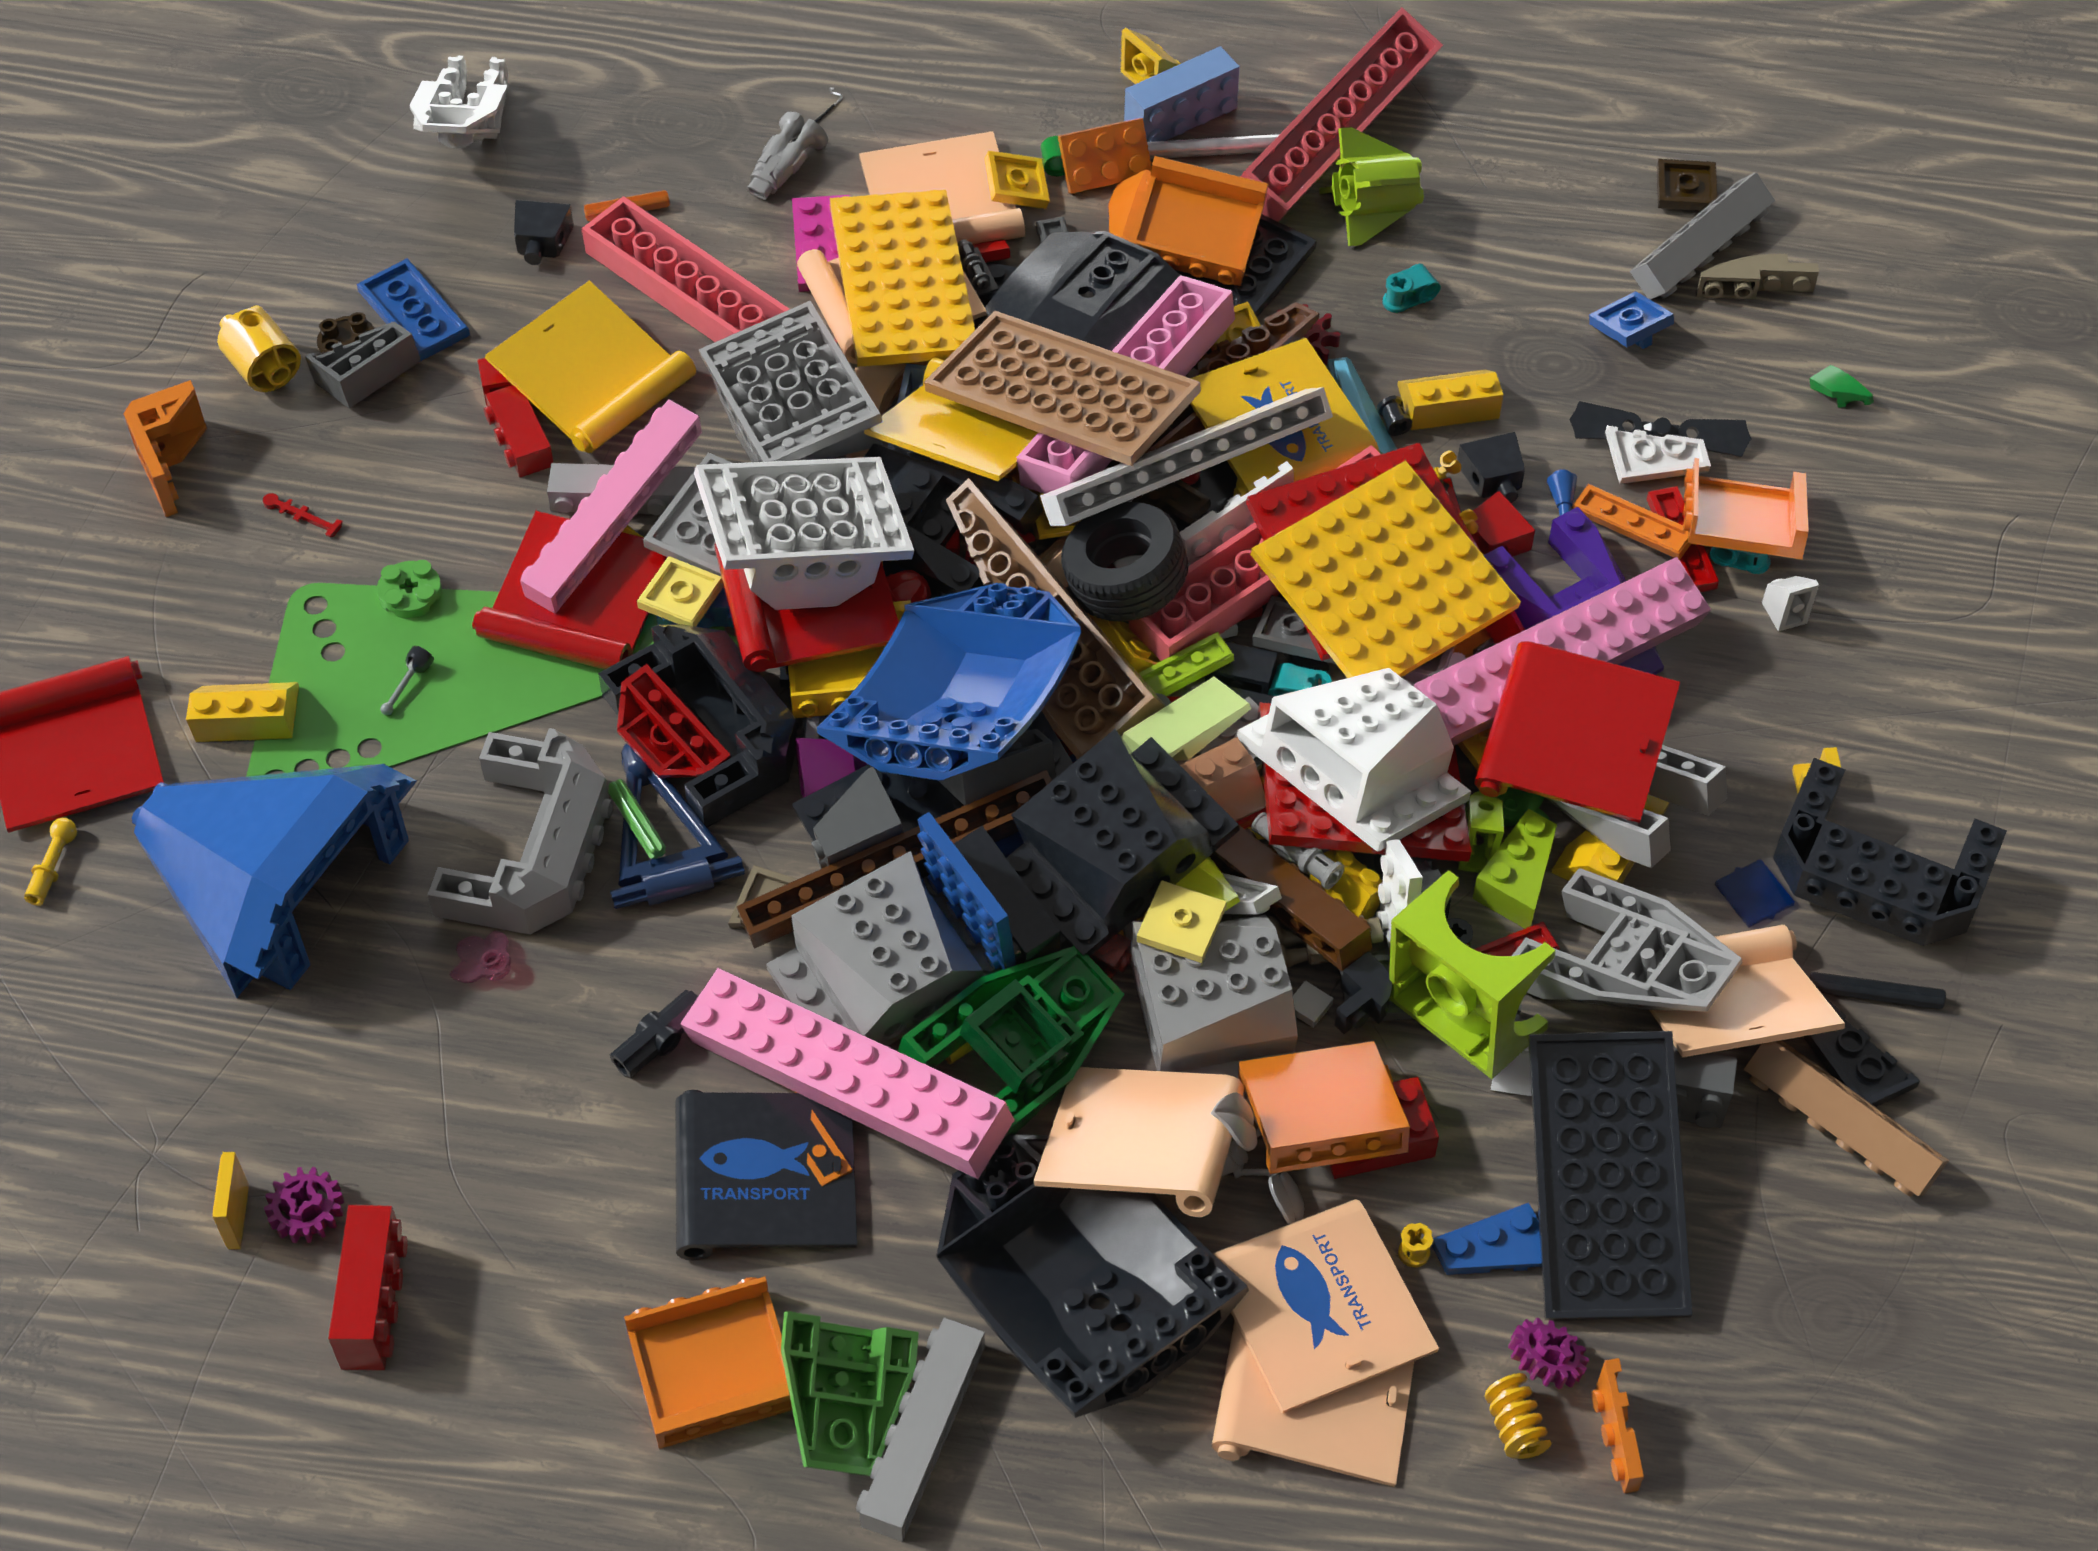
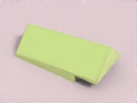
M1212 677L1124 732L1122 738L1133 752L1152 737L1175 761L1189 760L1251 710V706L1216 677Z

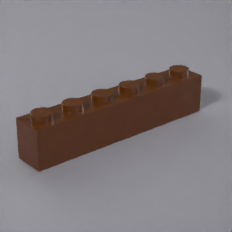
M1239 825L1240 831L1209 856L1221 873L1278 886L1281 899L1270 905V909L1266 912L1275 917L1342 972L1366 952L1373 949L1372 929L1363 917L1354 915L1340 899H1334L1327 894L1317 881L1309 880L1295 864L1288 863L1282 859L1272 846L1264 845L1250 829H1244Z

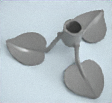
M1235 1092L1224 1096L1210 1113L1223 1123L1235 1139L1230 1144L1222 1176L1232 1172L1235 1178L1241 1176H1269L1270 1192L1287 1224L1302 1220L1304 1216L1303 1197L1297 1184L1287 1172L1270 1174L1268 1169H1243L1244 1164L1248 1162L1247 1151L1256 1147L1257 1137L1262 1134L1259 1126L1257 1129L1253 1126L1254 1121L1257 1125L1258 1123L1248 1096L1247 1101L1241 1094Z

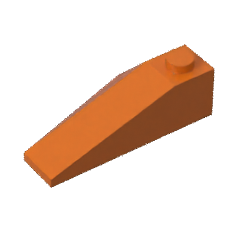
M1144 170L1116 185L1108 204L1109 233L1125 240H1129L1132 237L1150 180L1151 171Z

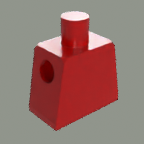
M1500 491L1473 510L1477 516L1475 522L1478 525V530L1471 535L1482 555L1501 546L1512 557L1532 550L1535 529Z

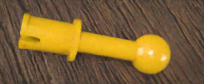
M59 818L51 824L50 836L52 841L42 864L32 867L31 872L33 876L24 895L26 902L36 906L43 905L52 882L57 881L59 875L54 869L65 844L72 842L77 835V827L72 820Z

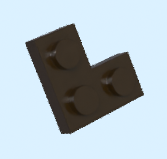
M1181 479L1135 497L1132 502H1141L1155 506L1164 512L1169 511L1189 525H1192L1211 507V498Z

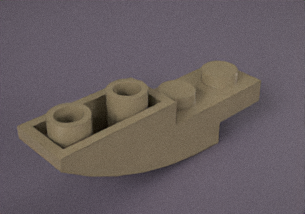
M1788 254L1754 255L1726 261L1701 272L1696 297L1756 299L1757 291L1814 292L1819 274L1818 263L1788 262Z

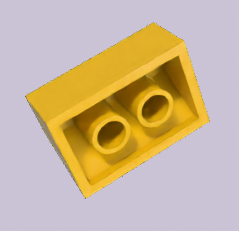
M1478 370L1401 380L1397 383L1406 415H1409L1413 421L1411 430L1500 418L1503 392L1497 373L1494 371Z
M298 682L199 687L190 693L186 721L195 742L292 738L299 684Z

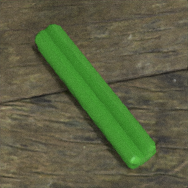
M618 779L615 782H611L608 785V793L649 858L655 860L658 857H662L665 854L666 846L625 781Z

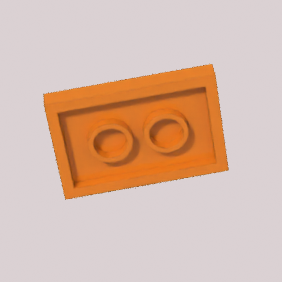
M1143 118L1131 119L1058 136L1068 193L1072 194L1117 184L1144 170L1151 171L1152 166Z

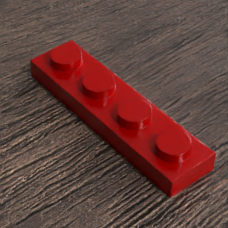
M1678 486L1648 492L1646 500L1652 512L1681 525L1684 524L1685 516H1683L1685 502ZM1691 544L1680 559V562L1700 592L1716 590L1719 580L1704 546Z

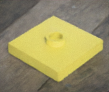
M668 556L637 600V605L639 609L674 623L696 627L724 587L721 576Z
M1161 881L1137 933V942L1202 963L1226 910L1227 902Z

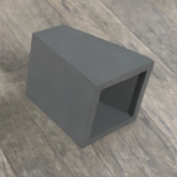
M874 767L868 768L813 828L816 840L812 841L811 844L815 851L816 861L820 869L903 833L902 823Z

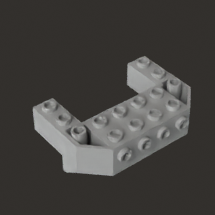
M551 728L548 729L544 742L493 732L488 733L479 757L484 781L544 791V797L520 862L501 859L495 877L441 867L437 868L427 894L434 917L532 934L571 914L576 901H581L585 890L584 878L586 873H591L593 869V852L595 846H600L604 835L603 823L605 818L609 819L611 817L613 799H609L605 776L585 747L556 729Z

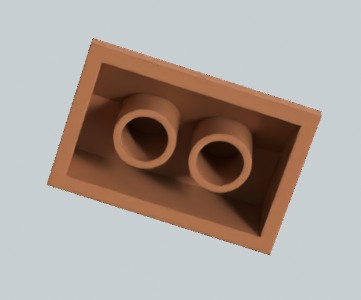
M1238 737L1180 764L1236 822L1266 807L1265 792L1256 763Z

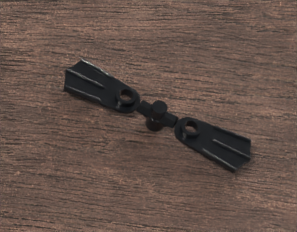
M1581 401L1578 402L1574 413L1569 419L1575 439H1607L1605 434L1607 426L1618 427V431L1634 433V430L1646 431V435L1664 437L1666 434L1688 437L1686 431L1693 429L1697 433L1695 439L1704 440L1706 450L1736 457L1743 456L1747 445L1752 439L1746 420L1688 419L1679 427V425L1671 424L1664 417L1658 418L1655 422L1642 421L1633 412ZM1630 422L1633 425V430L1626 431L1623 428V423Z

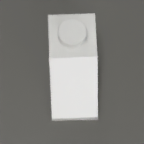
M1794 576L1787 579H1776L1767 584L1762 604L1778 632L1807 624L1819 587L1816 580Z

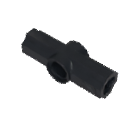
M685 990L659 1013L652 1011L645 1015L638 1023L635 1033L609 1054L617 1070L625 1077L631 1078L658 1054L665 1056L672 1052L679 1044L681 1036L685 1032L681 1022L698 996L692 990Z

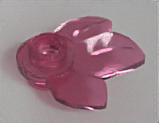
M494 930L486 939L470 936L459 941L456 951L462 961L449 973L450 977L459 982L473 983L482 977L491 981H497L507 976L511 969V958L507 952L509 940L506 935Z

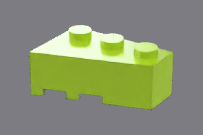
M1528 809L1477 876L1472 899L1524 929L1532 926L1557 824Z

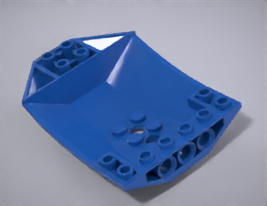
M994 583L905 604V612L878 660L851 695L817 727V733L880 772L941 781L996 761L1029 728L1055 691L1070 664L1081 634V627L1049 591L1036 590V588L1030 586L1016 588L1008 587L1004 583Z

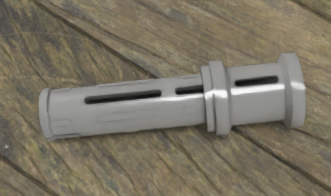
M1263 812L1255 818L1251 825V830L1269 841L1267 814ZM1274 845L1298 862L1301 872L1313 875L1321 881V886L1327 890L1339 881L1344 872V864L1332 861L1323 854L1322 849Z

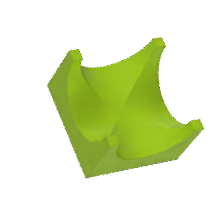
M1448 870L1391 920L1389 980L1392 982L1390 1000L1490 1079H1493L1529 1046V1035L1542 1034L1548 1029V1021L1538 1013L1524 1021H1515V1017L1531 985L1549 963L1555 959L1556 950L1544 942L1536 949L1524 954L1493 956L1478 952L1465 945L1454 935L1445 917L1449 898L1459 886V877Z

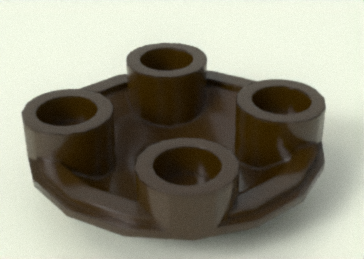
M355 312L350 316H342L337 319H325L319 324L320 332L317 336L318 349L320 353L324 354L332 351V345L341 342L342 346L358 341L360 340V334L373 330L374 327L367 320L366 315L361 312Z

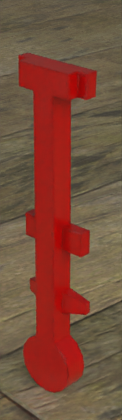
M269 493L263 497L265 508L280 509V514L284 512L294 516L293 520L297 522L302 519L327 530L325 534L330 538L334 537L342 527V520L337 519L332 524L307 513L309 507L305 505L300 509L291 506L292 499L282 502L275 493Z

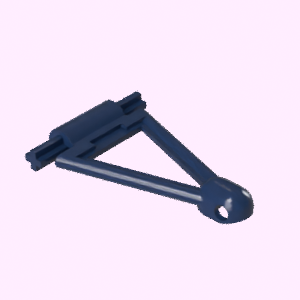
M626 743L621 751L622 766L626 775V784L639 805L641 806L642 786L652 784L701 847L637 863L638 839L623 817L618 885L623 888L610 891L614 908L619 909L645 901L648 902L649 906L714 889L715 882L744 875L745 870L741 857L737 856L726 859L728 857L726 850L668 778H658Z

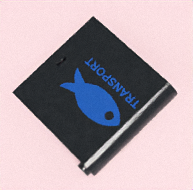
M687 1090L676 1098V1253L678 1257L692 1261L706 1259L711 1256L713 1248H857L853 1123L851 1118L799 1093H726ZM812 1110L853 1169L852 1172L824 1186H821L807 1164L808 1153L824 1177L833 1173V1165L834 1172L840 1173L842 1168L841 1158L833 1155L811 1121ZM819 1144L826 1148L825 1156L820 1158L812 1153L813 1147Z

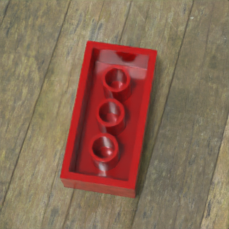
M348 1205L328 1337L341 1370L385 1371L386 1359L393 1355L394 1338L393 1335H390L391 1324H396L398 1320V1302L395 1301L396 1290L402 1289L403 1271L399 1266L401 1257L405 1258L407 1255L408 1242L407 1236H402V1222L400 1219H396L392 1206Z

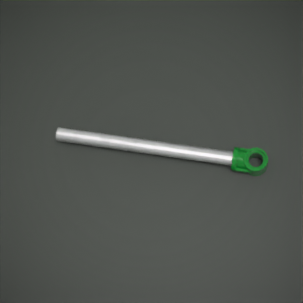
M1280 134L1147 142L1150 159H1154L1155 156L1180 158L1262 153ZM1050 136L1041 143L1040 147L1044 171L1050 176H1063L1065 172L1058 136Z

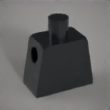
M516 200L514 237L517 253L524 255V260L530 265L540 264L542 257H558L574 226L571 204Z
M1511 432L1460 444L1457 460L1461 463V472L1477 494L1482 498H1486L1500 491L1510 503L1514 502L1518 498L1516 490L1522 488L1525 473L1516 433Z

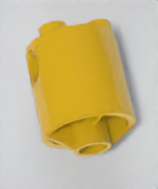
M255 305L251 308L243 309L234 315H226L221 319L219 324L221 329L217 340L219 349L251 388L259 392L275 391L286 385L295 376L301 363L300 352L261 306Z

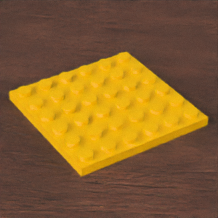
M1406 460L1252 548L1250 554L1347 678L1390 668L1400 677H1403L1516 610L1521 603Z

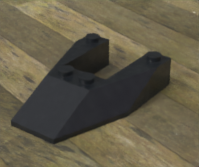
M873 443L864 456L881 457L914 548L912 559L893 560V562L905 570H913L923 575L929 585L946 595L985 586L977 566L945 548L947 542L958 529L946 499L968 478L972 480L1010 525L1024 535L1028 533L1043 512L1038 495L1005 477L995 481L913 451Z

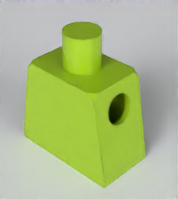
M1478 791L1469 797L1465 807L1472 853L1469 862L1458 861V870L1480 873L1500 847L1504 834L1502 800L1485 796ZM1477 834L1481 835L1484 839L1481 845H1477Z

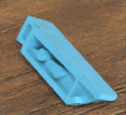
M1348 357L1329 359L1327 366L1330 374L1375 438L1380 454L1396 450L1397 448L1351 360Z

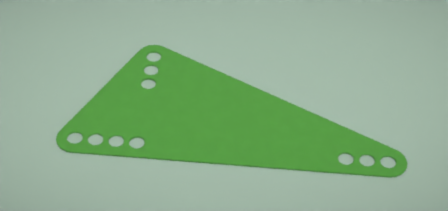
M307 584L296 590L288 601L269 683L298 682L299 684L293 736L289 739L255 740L246 777L267 775L272 771L295 772L296 766L305 760L316 762L319 765V770L333 769L328 766L326 759L335 750H345L350 754V761L344 767L386 764L389 767H393L486 736L489 732L495 733L601 698L603 696L598 673L604 669L478 637L476 630L472 627L474 615L477 611H481L484 606L492 608L499 592L442 589L441 599L438 603L436 600L430 606L431 610L428 613L416 618H400L395 616L393 611L388 609L386 611L382 607L376 585ZM405 587L404 589L406 593H411L414 587ZM321 597L327 601V608L320 614H309L304 610L305 603L311 598ZM649 613L632 655L654 643L652 627L658 625L656 615ZM323 620L332 621L336 625V631L326 638L317 637L313 633L314 626ZM712 626L709 628L725 631L724 626ZM729 635L739 647L737 636ZM330 644H340L345 648L344 656L337 661L325 660L322 657V651ZM419 646L424 648L434 657L433 663L424 673L413 674L394 703L393 713L390 715L382 714L380 710L381 705L389 701L408 671L405 659L411 647ZM369 739L380 742L382 749L377 756L365 758L359 755L358 747L362 742Z

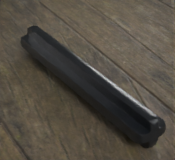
M1811 972L1809 979L1820 993L1936 1009H1942L1946 1002V991L1939 988L1820 972Z

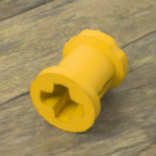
M1422 1223L1408 1224L1401 1233L1402 1241L1398 1248V1256L1409 1267H1421L1430 1258V1248L1433 1244L1432 1231Z

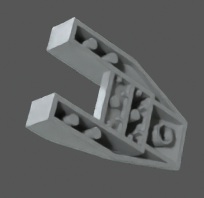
M1662 745L1648 795L1709 816L1727 800L1726 766ZM1544 797L1625 859L1652 868L1671 851L1668 817L1644 809L1641 821L1637 823Z
M1579 868L1562 890L1566 916L1572 920L1604 931L1605 934L1585 960L1555 949V959L1540 973L1527 993L1549 1000L1646 1010L1707 1012L1742 964V958L1668 900ZM1525 938L1512 956L1532 951L1542 945V943Z

